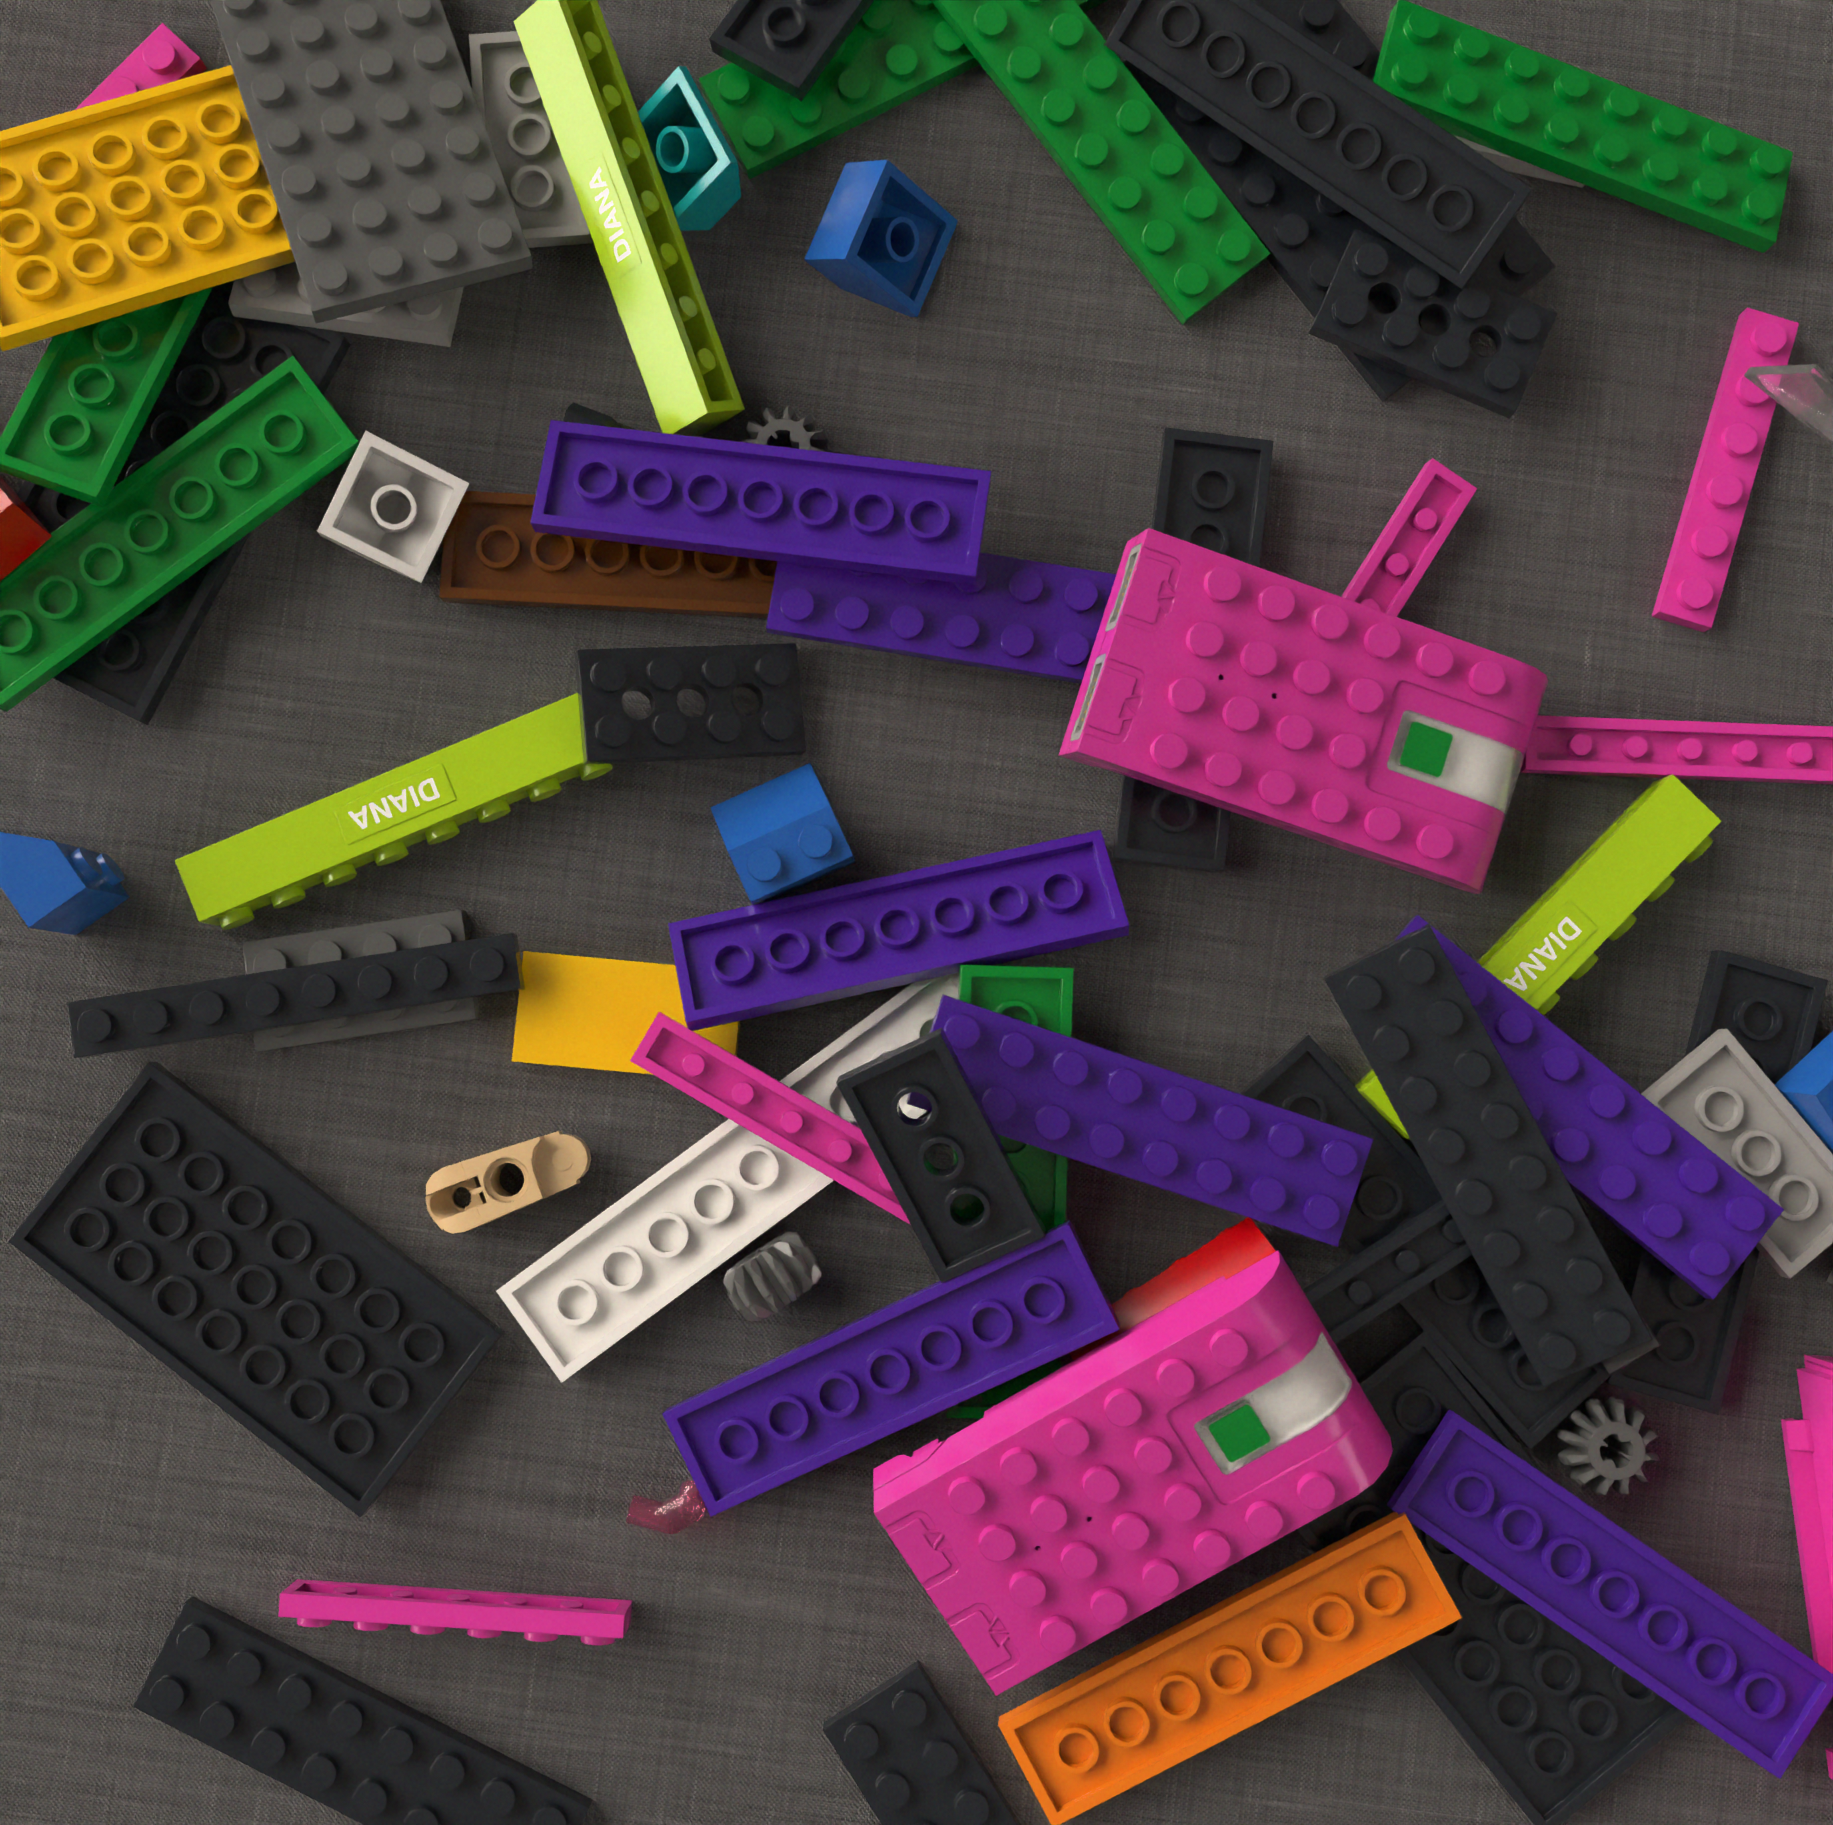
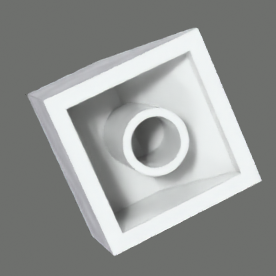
M365 430L317 532L321 537L361 557L422 583L469 483Z

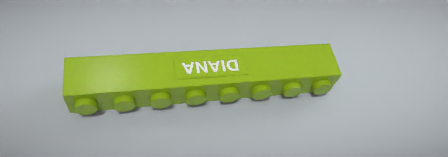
M537 0L513 22L652 402L656 418L662 433L684 436L703 435L742 412L745 408L597 0Z
M578 693L183 856L176 859L175 863L198 921L216 926L221 925L222 930H228L252 921L255 918L253 911L269 904H272L274 908L292 905L306 897L305 889L324 882L325 887L345 883L357 876L355 869L373 861L376 862L377 866L398 861L409 854L406 847L427 839L428 844L443 842L460 833L458 826L476 818H478L480 823L496 820L511 811L509 804L529 797L531 802L549 798L562 790L560 786L562 782L579 775L583 781L594 779L611 771L613 767L611 764L584 765Z
M1673 774L1652 782L1477 963L1544 1016L1560 999L1556 990L1569 977L1577 980L1594 966L1599 958L1594 953L1596 949L1607 938L1615 941L1633 926L1637 918L1632 913L1645 899L1653 902L1671 887L1675 879L1670 874L1683 860L1691 863L1709 848L1713 840L1708 835L1721 820ZM1371 1069L1355 1087L1401 1138L1410 1139L1375 1072Z

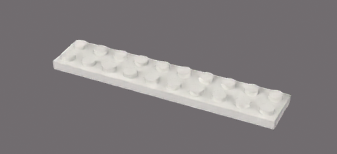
M959 973L910 984L780 1082L859 1127L836 1084L838 1077L929 1034L942 994L958 999ZM909 1093L905 1094L899 1100V1105L906 1116L917 1119L927 1112V1110L907 1104L906 1101ZM728 1119L496 1292L562 1383L834 1180Z

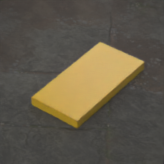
M523 951L522 972L525 989L519 990L512 1062L651 1074L630 1060L658 1012H662L687 1027L675 965ZM740 1021L694 1031L737 1056Z

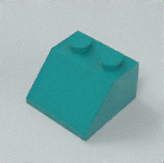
M678 66L638 111V115L680 231L710 230L741 198L739 166L686 66Z

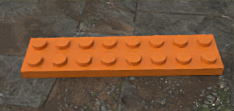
M1393 1512L999 1716L998 1726L1050 1824L1060 1825L1456 1622L1462 1617L1405 1512L1401 1514Z

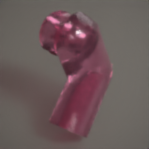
M688 1480L681 1484L679 1495L674 1496L665 1503L634 1495L629 1507L626 1523L665 1534H677L700 1521L707 1512V1508L694 1480Z

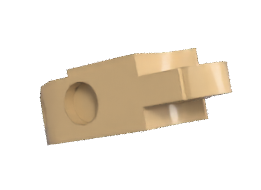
M557 1131L443 1167L433 1173L426 1184L425 1198L427 1211L441 1230L444 1229L446 1232L454 1234L475 1229L581 1183L580 1179L589 1170L591 1162L590 1149L585 1141L578 1136L563 1134L562 1131ZM508 1163L519 1167L524 1176L523 1187L517 1194L507 1192L500 1184L501 1170ZM459 1187L466 1188L471 1194V1202L466 1208L460 1207L454 1200L455 1191Z

